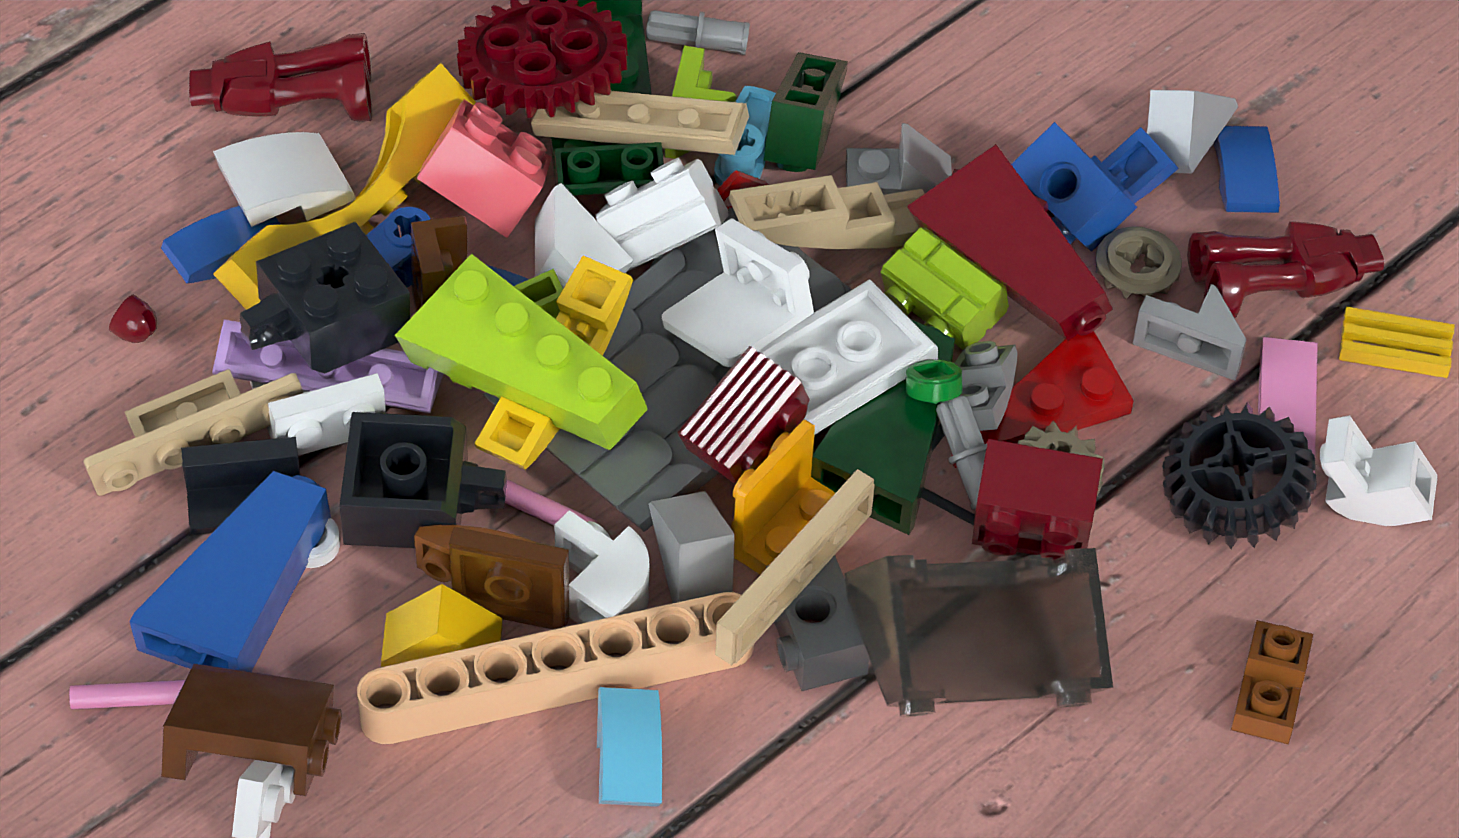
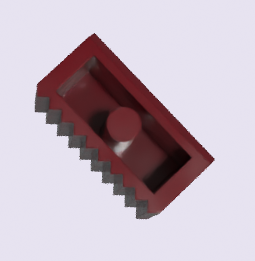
M749 346L677 433L688 451L736 484L746 470L750 468L756 470L765 461L773 443L782 433H791L804 420L810 399L802 382L797 377L792 376L770 358H766L754 347Z

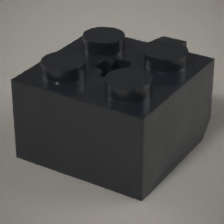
M353 222L256 261L258 295L261 301L240 313V330L242 337L252 350L290 340L311 370L325 374L399 343L395 334L410 320V292L358 224Z
M352 412L339 504L343 544L415 548L414 535L419 527L461 525V518L464 513H471L478 509H504L507 488L506 471L478 467V464L468 462L466 426L452 417Z

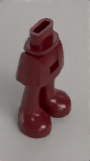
M365 33L348 34L336 41L292 53H274L271 41L242 49L224 57V59L212 61V68L190 70L189 97L191 106L214 105L216 112L224 110L226 113L236 116L263 117L276 116L279 108L316 99H335L342 103L351 120L357 122L371 121L372 103L369 82H371V61L367 36ZM305 73H311V74H306V75H302V76L291 77V76H295V75H300V74H305Z
M1289 221L1285 235L1277 237L1228 235L1218 231L1192 233L1189 238L1187 251L1188 266L1192 278L1195 282H1205L1204 299L1210 286L1215 285L1234 318L1237 317L1242 302L1247 295L1265 291H1296L1302 298L1317 297L1346 288L1354 282H1360L1365 273L1379 272L1384 268V257L1373 234L1355 236L1348 229H1341L1338 233L1337 228L1308 222ZM1261 261H1283V262H1284V264H1245V263L1261 262Z

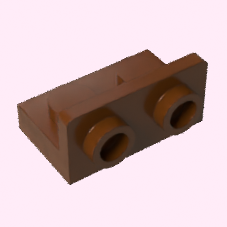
M464 216L411 222L412 296L416 312L467 259L468 227Z

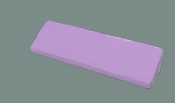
M225 319L223 321L212 370L213 375L230 369L235 379L267 384L295 373L300 381L302 390L310 392L378 373L384 388L385 406L431 413L443 373L430 367L427 370L411 363L404 351L385 348L324 374L311 370L290 340L252 350L241 335V323Z

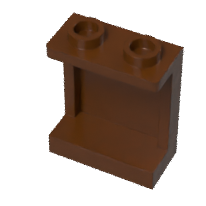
M193 664L163 725L161 777L186 780L198 752H206L290 765L295 770L293 794L306 796L314 776L323 777L329 755V744L336 745L338 741L342 710L333 708L334 685Z

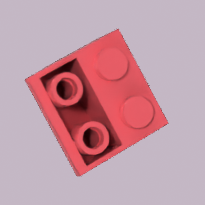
M463 99L424 161L417 179L508 238L543 188L552 157L545 153L547 151L545 145L534 136L526 132H520L518 135L501 124V116L489 106L480 102H476L473 105Z

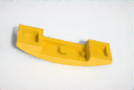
M583 255L556 301L560 310L556 320L603 356L628 298L633 283L632 277ZM501 396L474 445L483 452L526 470L545 450L560 428L554 426L551 418Z

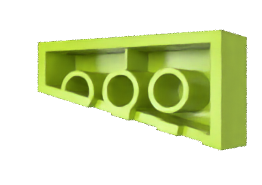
M473 254L459 266L395 334L411 363L427 370L430 367L448 375L452 381L470 389L475 387L498 397L499 400L501 396L551 418L554 426L608 450H611L648 410L637 382Z

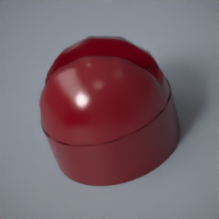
M132 294L116 310L109 324V331L122 340L131 343H141L146 341L157 329V317L155 311L148 303Z

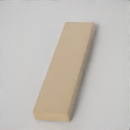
M611 91V94L608 96L594 93L595 105L593 106L582 101L575 102V113H570L562 106L556 108L554 117H549L545 109H538L531 121L535 136L617 144L661 142L662 148L735 155L747 124L749 113L746 103Z
M857 469L719 619L716 629V656L731 666L737 663L869 518L872 513L875 486L873 478Z

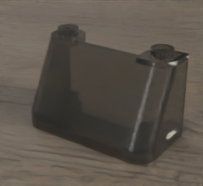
M1096 548L1069 549L1064 551V557L1055 560L1051 557L1041 558V555H1030L1016 561L927 564L926 559L914 560L913 555L885 556L846 572L844 575L847 598L886 706L899 707L900 717H915L936 713L935 705L1045 698H1056L1057 708L1092 704V693L1113 688Z

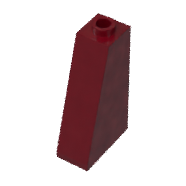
M996 144L907 205L919 228H927L1006 286L1008 297L1067 341L1077 334L1083 336L1096 330L1105 321L1106 314L1113 310L1104 289Z

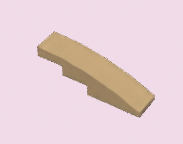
M832 175L732 190L729 194V200L739 223L753 231L761 232L768 240L775 244L824 249H867L904 246L905 242L919 229L907 205L925 193L923 189L883 195L878 182L837 188Z

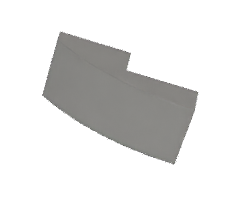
M992 341L974 343L966 347L954 363L962 370V393L960 396H965L968 399L979 431L997 429L1004 416L1016 371L1018 354L1015 344L997 346Z

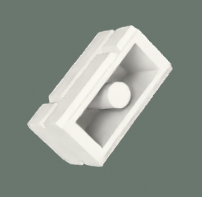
M680 158L673 159L651 172L654 181L639 188L636 187L634 181H629L605 195L608 203L596 214V220L634 260L627 271L719 227L729 216L728 209L717 189L713 187V181L701 160L696 159L683 166Z

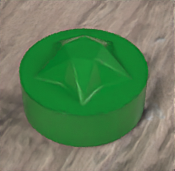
M945 360L917 362L906 370V393L913 399L932 404L957 398L962 393V370L956 364Z

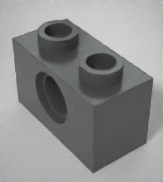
M834 555L772 623H775L780 636L777 638V650L782 667L786 672L794 671L801 691L868 674L871 640ZM812 619V620H817V621H819V622H818V623H808V622H805V621H803V620Z

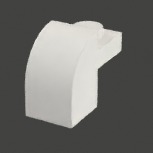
M1350 415L1329 419L1326 443L1322 444L1320 448V462L1324 473L1329 477L1325 501L1333 510L1351 520L1382 526H1397L1432 520L1437 473L1415 441L1373 449Z
M569 510L554 524L555 547L569 549V567L579 573L569 584V617L578 624L647 609L649 601V555L641 537L628 526L615 540H612L606 530L593 521L586 522Z

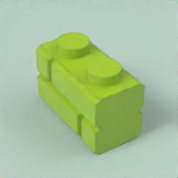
M920 227L905 242L904 248L902 250L899 249L883 265L881 270L885 289L884 294L906 316L912 311L925 321L924 325L933 326L945 335L954 338V344L962 350L969 345L978 343L985 336L987 329H991L1006 314L1009 307L1006 286L925 227Z

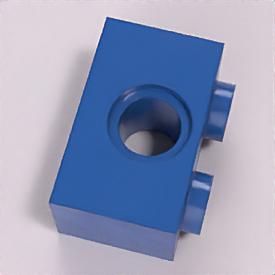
M1055 122L1011 164L1033 195L1047 201L1048 209L1054 214L1051 219L1070 245L1078 239L1092 252L1108 234L1112 233L1137 208L1129 197ZM1077 182L1075 191L1069 197L1061 199L1065 188Z

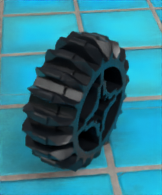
M1248 402L1243 407L1241 413H1231V410L1224 403L1220 410V416L1212 417L1202 410L1199 417V426L1184 422L1183 429L1181 430L1182 438H1171V443L1168 447L1169 456L1165 457L1162 465L1163 476L1165 477L1163 481L1164 495L1170 501L1171 512L1175 515V519L1184 518V526L1188 529L1189 534L1202 529L1203 538L1206 539L1208 544L1219 535L1225 536V542L1230 549L1237 542V538H1247V541L1255 548L1259 542L1258 535L1265 533L1277 541L1280 535V525L1295 529L1298 522V512H1308V508L1311 505V494H1314L1317 485L1316 474L1313 472L1316 469L1315 455L1312 454V450L1308 449V440L1304 436V432H1294V425L1289 417L1275 422V414L1270 407L1260 415L1253 414V408ZM1234 465L1238 466L1240 476L1244 478L1245 486L1240 484L1239 475L1235 474Z

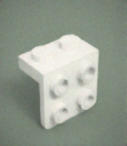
M731 218L715 229L724 272L662 314L663 326L666 330L726 367H732L749 346L759 351L814 313L808 283L810 274L804 260L795 252H788L771 242L761 232L753 231Z
M378 373L310 392L303 391V394L268 403L271 426L267 427L271 439L296 437L298 456L348 442L352 412L386 414L384 388ZM250 381L252 389L264 385L263 383Z

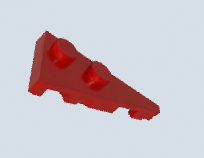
M1093 331L1083 336L1077 334L1068 341L1066 339L1062 341L1012 388L1006 411L998 428L983 430L980 433L984 444H987L988 439L1017 444L1019 440H1024L1025 434L1030 431L1032 426L1045 432L1046 427L1054 421L1061 432L1067 433L1076 425L1077 430L1129 415L1132 412L1134 400L1096 333Z

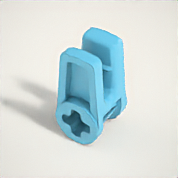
M745 86L742 89L736 102L747 104L749 118L735 155L719 154L715 162L714 177L720 186L736 170L758 179L761 178L766 162L764 161L771 104L776 94L775 92L753 86Z

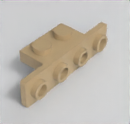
M227 369L125 411L135 438L89 456L83 461L97 495L102 496L112 491H122L130 488L137 481L165 469L181 467V448L235 443L247 435L271 426L268 403L303 394L300 381L295 373H291L241 394L230 369Z

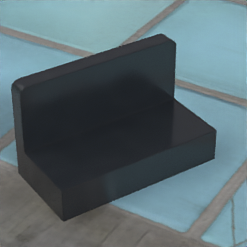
M296 437L181 448L190 532L193 535L213 533L273 471L290 477L300 475Z

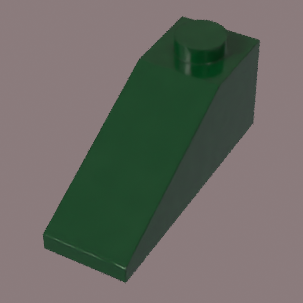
M801 52L797 53L772 100L764 161L775 162L780 169L789 172H804L807 169L816 170L824 153L846 76L848 61Z

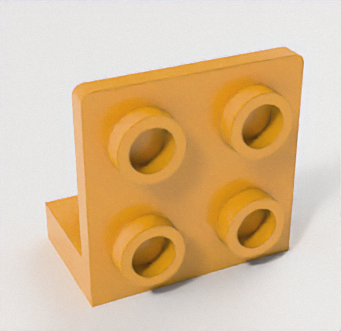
M803 420L791 433H782L773 443L765 461L756 470L753 468L746 470L737 481L733 490L735 513L731 530L734 531V558L760 575L764 572L766 566L775 560L836 493L811 477L815 425L807 420Z

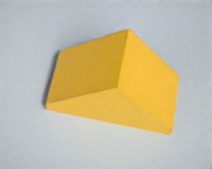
M440 584L386 613L381 667L499 642L502 637V618L444 584Z

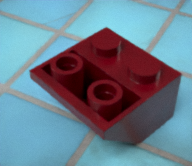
M988 439L977 498L972 544L982 546L986 552L999 556H1012L1016 552L1037 555L1040 560L1051 565L1067 566L1073 562L1084 564L1093 523L1103 458Z

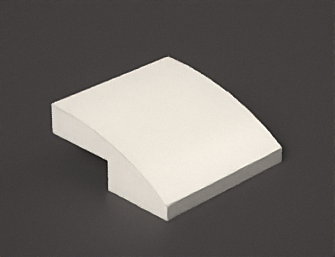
M292 132L266 135L213 151L219 168L251 227L298 206L308 221L356 200L353 190L319 133Z

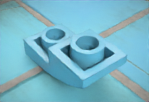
M600 687L598 689L597 748H600L599 804L658 807L662 804V731L659 690Z

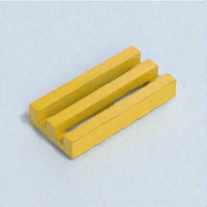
M1346 307L1343 317L1339 360L1448 378L1452 358L1450 357L1453 350L1452 338L1455 324ZM1353 340H1355V341H1361V342H1367V343H1373V344H1379V345H1384V347H1382V346H1376V345H1370V344H1364V343H1358V342H1353ZM1406 349L1438 354V356L1406 351Z

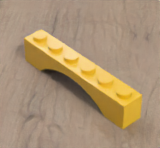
M441 63L438 64L387 110L385 136L378 162L366 185L355 197L356 200L352 201L347 207L321 219L298 224L267 225L238 249L213 275L247 310L261 301L258 295L256 261L353 222L358 224L365 235L374 229L368 220L378 210L384 216H387L408 197V194L402 188L412 178L418 184L421 183L417 179L421 167L462 100L465 99L475 105L476 101Z

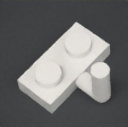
M254 760L240 776L232 837L270 838L272 822L277 823L283 806L286 803H292L295 798L293 794L295 770L292 766Z

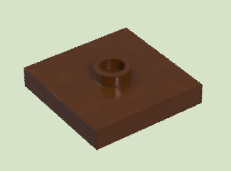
M459 527L453 528L449 541L452 590L496 614L503 620L553 630L567 627L569 620L570 584L569 549Z

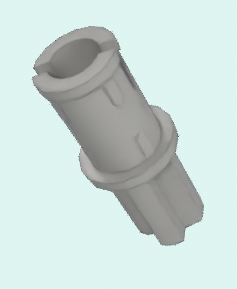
M654 10L648 16L646 35L648 39L745 55L750 23L704 17L705 12H700L698 17Z
M958 396L937 405L936 411L953 454L952 457L948 458L949 463H956L971 503V510H975L987 444H984L968 399L965 396Z

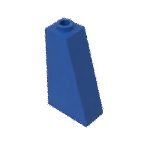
M273 471L134 612L129 622L137 651L189 669L192 668L193 664L252 672L308 564V558L312 549L317 547L326 530L325 525L328 519L331 518L326 488L321 487L318 483L305 476L296 475L290 477Z

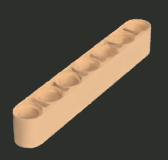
M735 592L718 593L377 668L362 677L357 687L361 729L364 735L373 742L394 744L598 698V689L600 687L640 689L737 667L744 664L752 656L754 644L737 663L731 666L715 655L716 629L719 619L742 594ZM675 640V641H678V642H681V643H679V644H668V643H664V642ZM620 653L624 654V656L611 657L608 656V654ZM562 665L568 668L555 670L550 667ZM497 678L510 679L509 681L502 683L492 681ZM439 691L453 692L449 695L442 696L434 694ZM388 703L395 705L390 708L383 709L376 707L381 704Z

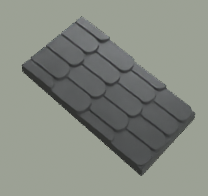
M733 207L729 208V216L723 223L731 218L739 222ZM715 229L687 242L680 249L678 247L674 248L632 283L620 319L603 354V357L637 382L648 410L611 450L561 428L545 448L643 532L653 526L648 505L651 501L693 494L719 474L718 471L688 451L677 432L731 367L723 366L666 330L662 321L664 311L724 272ZM777 244L788 252H795L806 263L810 274L808 283L814 312L852 290L841 282L835 274L823 268L799 247ZM489 393L484 394L494 406L497 405L499 402L498 397Z

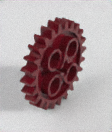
M510 0L511 8L507 10L493 5L491 6L492 17L484 15L475 16L476 27H465V39H460L457 42L459 51L457 53L459 76H462L464 89H472L474 100L486 98L487 106L492 109L505 104L506 115L509 116L519 108L526 109L527 118H532L538 109H545L549 117H554L556 108L562 106L570 113H575V102L578 101L593 106L595 105L594 93L610 95V83H621V71L627 70L626 34L622 33L621 22L612 21L610 10L597 13V4L594 1L580 7L578 0H567L565 3L559 2V0H548L547 2L529 0V3L523 5L518 0Z

